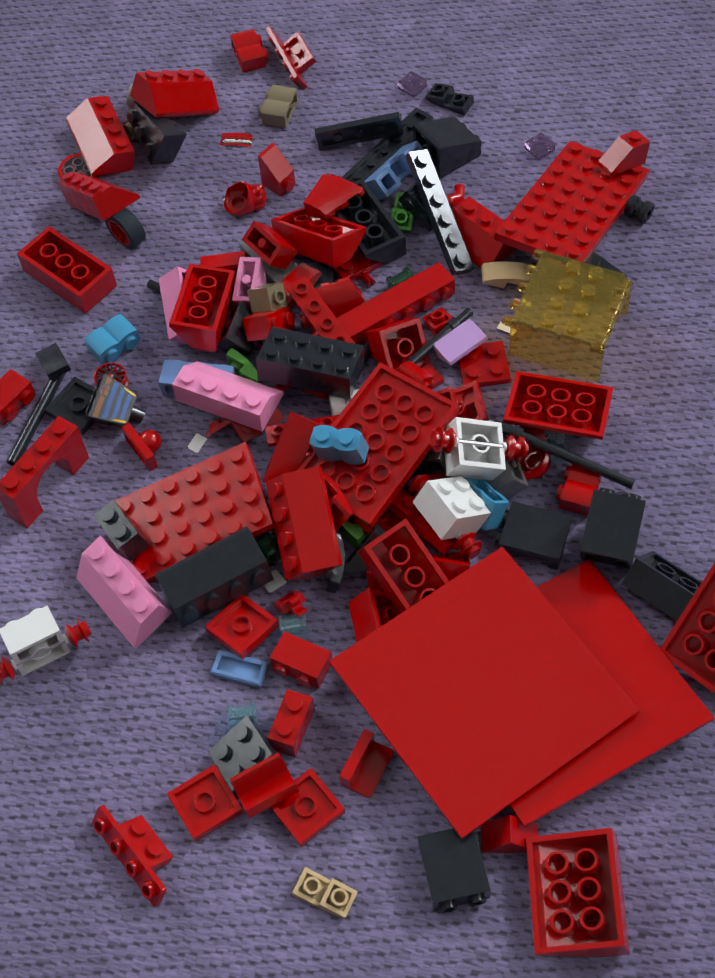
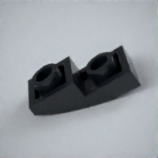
M435 83L425 96L426 100L432 104L461 115H466L475 102L473 95L455 93L452 85Z
M56 343L35 353L50 380L71 370Z
M337 533L343 565L328 571L324 579L328 581L326 591L335 594L341 583L345 561L342 537Z

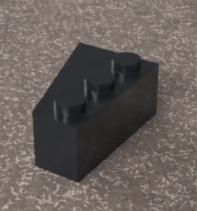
M133 101L126 115L127 120L131 124L150 165L174 162L187 134L177 128V123L174 120H169L168 117H154L139 103Z

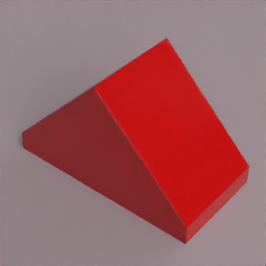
M507 815L481 825L482 853H527L526 837L538 836V824L532 823L524 828L518 817L513 815Z

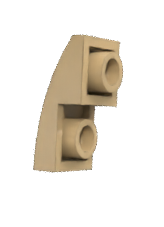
M506 261L484 263L481 266L483 284L505 288L507 283L529 287L532 283L531 264Z
M305 867L291 895L345 919L358 891L333 878L329 880Z

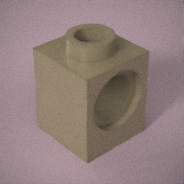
M283 283L264 284L247 290L252 313L273 311L287 306Z

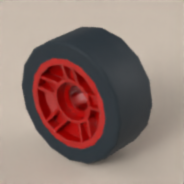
M127 208L122 209L105 220L111 235L129 250L134 249L146 238L141 222Z

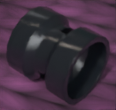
M633 194L625 206L624 215L630 218L635 217L638 222L645 224L652 216L655 204L650 201L644 202L641 200V197Z

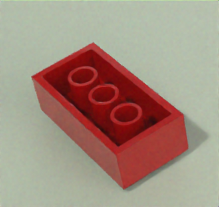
M50 226L17 253L24 272L85 314L117 286L113 270L110 266Z

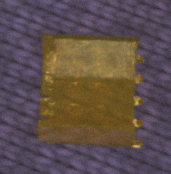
M536 249L533 252V257L539 260L537 265H528L525 270L527 274L532 275L528 284L520 282L517 287L524 294L520 301L511 300L509 307L516 311L513 317L504 316L502 319V324L510 327L509 355L599 382L605 353L603 350L608 343L618 315L620 313L628 314L633 283L630 279L624 278L625 274Z

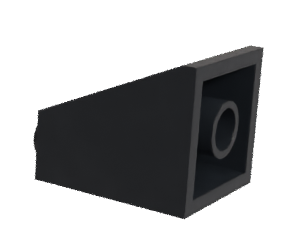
M456 117L413 124V142L418 141L424 150L428 149L439 179L481 155L482 142L480 138L474 135Z
M600 488L599 491L593 490L580 549V558L630 569L633 564L646 500H641L640 495L626 493L625 496L617 495L614 490L609 488Z

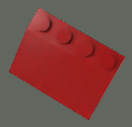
M516 371L503 422L603 440L610 411L613 387Z
M715 563L660 647L672 663L714 694Z
M605 828L526 837L535 955L565 957L630 955L618 839L613 829Z

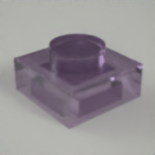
M412 71L398 82V89L413 98L427 87V79Z
M540 132L525 142L524 149L540 160L555 150V143Z

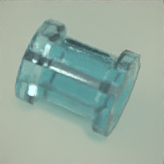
M305 615L299 618L297 616L286 618L278 616L281 636L284 631L292 635L298 633L308 634Z
M256 702L240 707L228 705L231 729L246 715L253 718L258 726Z

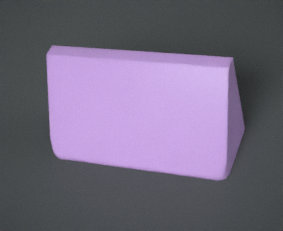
M468 319L436 341L433 346L440 359L449 365H453L484 343L488 337L471 319Z

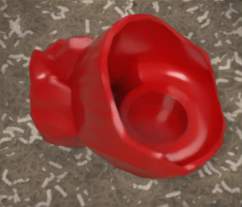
M239 181L229 186L223 201L224 209L233 216H242L254 210H262L266 203L264 186L248 184L244 181Z

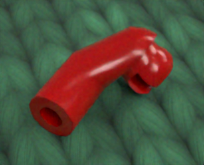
M456 184L454 186V193L447 196L448 203L452 206V209L464 200L465 186L463 184Z

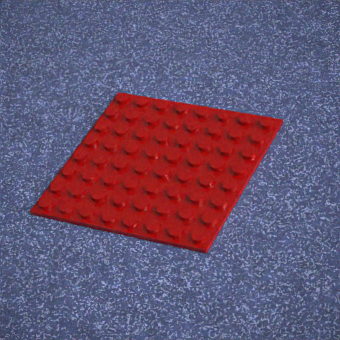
M503 547L329 660L330 665L461 839L465 838L640 711Z
M590 559L537 586V588L640 711L509 805L524 828L714 721V716Z

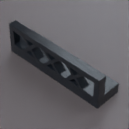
M399 112L315 128V136L320 151L403 134L402 117Z

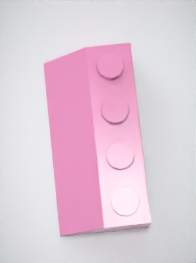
M200 362L184 365L172 383L176 401L262 432L284 395L283 391Z
M99 536L82 553L76 577L77 580L130 644L137 648L173 613L172 610L131 562L115 547L113 542Z

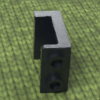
M512 501L510 509L505 510L501 524L504 525L503 531H498L495 546H498V549L503 547L509 552L549 561L548 568L558 570L569 534L572 516Z
M453 828L417 836L418 848L422 857L434 911L440 910L441 913H449L457 910L458 905L469 903V906L474 907L486 903V899L490 898L491 889L475 830L463 839L459 837Z

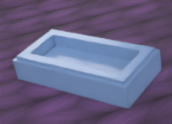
M219 650L210 674L213 677L261 689L269 668V662L245 657L242 660L234 653Z

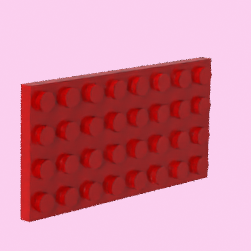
M569 141L497 229L494 240L579 272L623 212L630 197L636 194L645 182L650 169L640 165L610 176L597 165L598 160L604 153L600 150L582 146L580 143Z

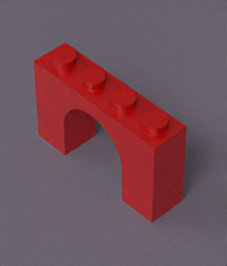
M58 416L0 480V501L10 519L28 529L43 512L37 498V488L41 477L52 463L55 462L59 467L75 475L89 459L78 426Z

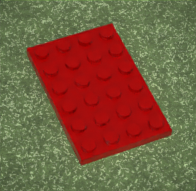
M379 362L331 425L337 430L352 428L362 433L369 446L365 463L353 465L342 460L325 461L320 459L315 451L312 450L298 470L322 466L323 473L327 472L343 492L353 512L352 516L373 528L432 448L430 444L432 432L437 427H442L445 431L446 426L459 412V404Z
M246 442L115 500L150 544L146 550L131 561V564L149 584L157 581L156 573L245 527L250 529L253 537L275 528L250 448Z

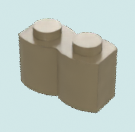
M273 84L270 90L266 92L264 103L259 107L258 114L261 117L262 124L287 128L299 100L298 89Z

